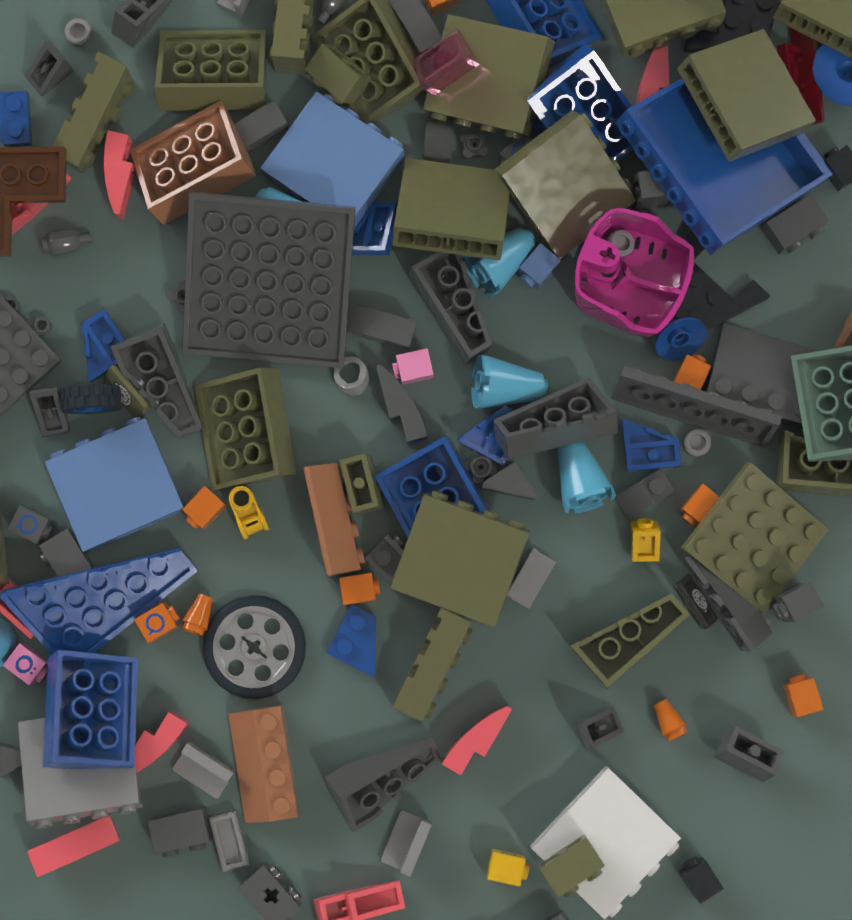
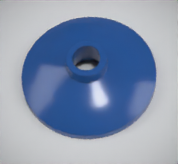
M684 317L670 322L656 336L655 350L660 357L666 360H680L687 354L692 355L703 345L707 335L706 327L697 318Z

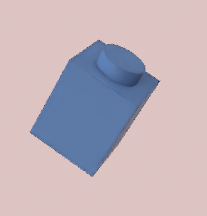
M540 243L519 267L518 273L521 275L519 278L528 287L532 288L535 286L539 289L557 269L561 260Z

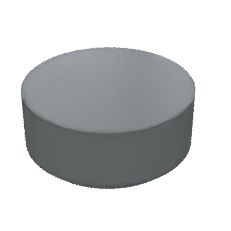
M81 18L70 20L64 30L69 43L76 47L87 45L93 35L88 22Z
M617 230L611 233L606 240L617 246L620 258L629 255L634 249V239L625 230Z
M700 429L690 431L683 439L684 450L693 457H700L706 454L711 447L710 436Z

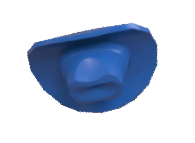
M823 44L816 52L812 68L815 81L822 93L831 101L840 105L852 106V58Z

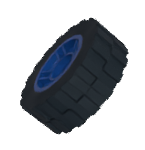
M86 384L61 388V412L66 414H96L119 411L122 409L121 387L109 384Z

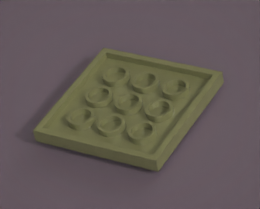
M746 462L681 546V549L754 606L760 613H766L774 602L773 598L783 591L829 529L751 462Z

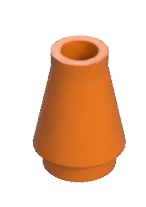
M203 594L197 595L196 600L182 620L184 623L182 629L184 631L203 636L204 631L208 630L213 602L211 597Z
M668 699L653 706L662 736H666L668 742L688 732L685 727L687 723L672 707Z

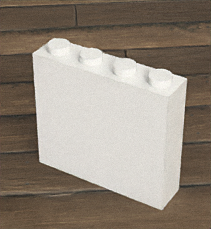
M605 766L530 846L545 861L584 834L605 867L601 869L602 874L590 882L585 879L578 884L579 889L576 892L605 920L608 916L613 917L620 911L623 906L621 902L627 895L632 897L641 888L640 881L646 875L650 877L659 869L660 864L658 862L665 855L669 857L679 847L677 842L681 837Z

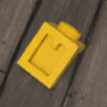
M649 518L631 521L632 562L659 561L661 531L658 522Z

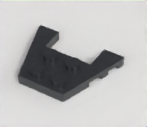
M726 0L724 4L726 9L725 18L718 27V31L701 30L696 32L694 36L686 39L683 52L689 53L696 50H705L764 29L770 38L774 23L772 18L777 10L779 0Z
M690 229L685 241L693 246L695 260L705 248L702 247L699 239ZM694 263L690 284L674 318H697L703 322L706 331H709L750 308L765 302L770 295L752 280L733 299Z

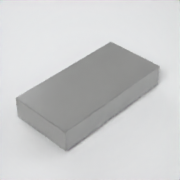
M237 810L210 817L209 821L222 872L250 865Z

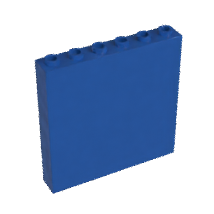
M682 78L628 108L615 122L621 134L626 137L635 150L636 155L646 165L654 180L661 186L669 201L674 204L683 217L684 222L691 228L702 247L706 249L710 256L818 188L833 175L830 168L804 133L728 162Z

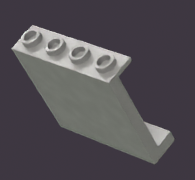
M45 718L18 722L26 821L32 826H35L37 829L49 828L53 826V822L63 821L64 824H73L80 822V818L91 816V819H103L108 817V813L118 811L120 815L135 813L136 808L143 807L139 796L136 759L134 768H43Z

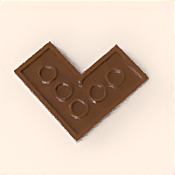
M0 147V257H11L12 203H66L67 149L65 147Z

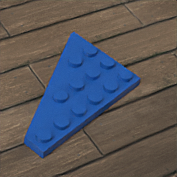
M180 548L4 589L0 592V598L51 655L57 650L95 653L133 623L134 619L147 612L198 570Z

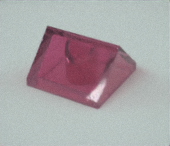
M458 29L414 59L420 86L434 95L479 65Z

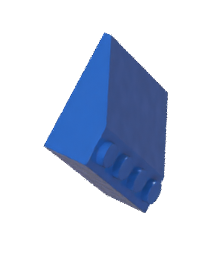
M485 0L501 26L547 36L555 41L548 69L561 63L584 44L590 46L604 37L582 0Z
M584 44L563 60L526 99L546 129L573 110L579 114L584 113L593 125L590 129L595 136H600L606 144L607 148L604 151L608 157L612 156L617 162L633 150L631 144L621 134L618 126L615 124L619 117L632 106L596 52L587 44Z
M448 436L442 437L374 476L407 537L410 535L424 494H432L433 490L448 495L447 500L456 504L458 500L473 504V510L481 513H484V510L490 511L452 440Z
M57 650L48 657L43 768L111 769L135 767L138 658Z

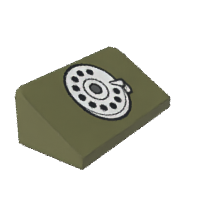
M112 365L104 377V383L120 386L122 405L133 418H142L151 410V405L140 395L129 379L121 373L120 369L116 365Z

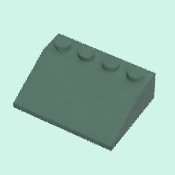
M852 345L792 355L791 361L808 462L852 460Z

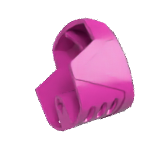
M625 208L611 209L592 227L579 254L575 270L577 306L586 315L592 316L612 327L629 332L628 334L644 337L659 334L673 319L687 292L694 266L693 246L675 235L657 216ZM617 230H625L632 235L634 247L637 238H640L639 249L636 250L634 248L629 255L620 258L617 246L606 240L611 233ZM651 243H653V253L652 255H649V246ZM667 251L666 259L663 260L661 258L662 252ZM616 271L615 274L609 278L602 276V274L600 273L602 272L609 274ZM636 318H639L640 320L638 321V323L634 325V320Z

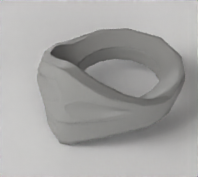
M354 356L345 357L344 365L355 363L360 367L358 380L347 384L340 377L341 368H334V381L345 394L359 396L368 385V368L359 358Z

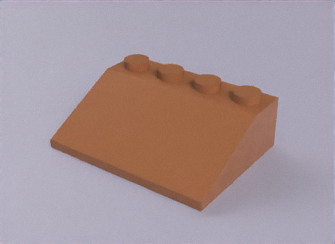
M222 100L130 149L147 208L163 225L188 213L190 192L223 194L256 176L250 156Z

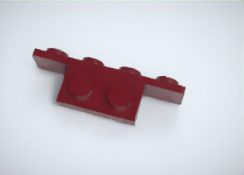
M790 28L791 44L784 43L778 45L777 53L816 120L811 125L813 126L825 121L822 91L815 81L812 69L818 50L817 41Z

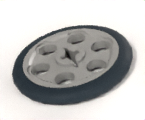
M250 595L237 598L225 604L215 613L204 635L203 655L205 665L211 677L220 687L242 698L260 699L283 691L294 681L305 659V635L298 618L287 606L278 600L266 596ZM244 613H248L253 617L254 622L249 629H242L238 624L239 617ZM271 618L278 620L280 623V630L276 634H269L265 630V623ZM225 634H231L235 638V645L230 650L223 649L220 644V639ZM242 636H244L248 641H260L261 644L259 645V648L261 649V652L267 656V658L263 657L260 653L258 654L257 652H253L252 654H250L248 652L250 646L248 645V642L242 638ZM279 644L285 645L289 650V655L285 660H278L274 657L273 650ZM233 660H239L244 665V671L238 676L232 675L229 671V664ZM260 665H266L271 671V675L266 681H261L256 677L255 671Z

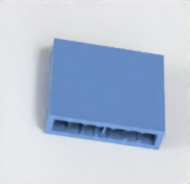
M316 91L260 169L264 177L302 202L356 207L355 228L406 157L402 149L403 145L393 137L387 139L381 135V130L370 122L366 125L359 120L360 116L349 108L346 110L338 106L337 102L332 100V96L329 94L323 96Z
M140 417L130 419L125 422L126 427L119 430L115 428L107 429L100 433V438L93 441L90 438L82 440L75 444V449L68 452L65 449L59 450L50 455V460L45 461V465L82 552H91L182 512V509L185 507L150 422L146 418L142 420Z

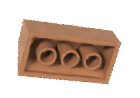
M337 463L303 467L327 576L334 577L360 571V564H364L365 559L362 547H356L355 538L359 537L356 521L351 522L349 511H352L349 497L344 493L343 485L345 481L342 469H339Z
M283 705L230 713L229 721L245 823L271 822L298 817L300 812Z

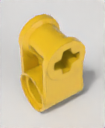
M244 486L232 489L229 494V502L244 540L249 539V535L263 529L265 531L270 530L261 507H259L253 491ZM240 491H246L249 495V502L245 506H239L235 502V496ZM258 520V523L247 527L248 524Z

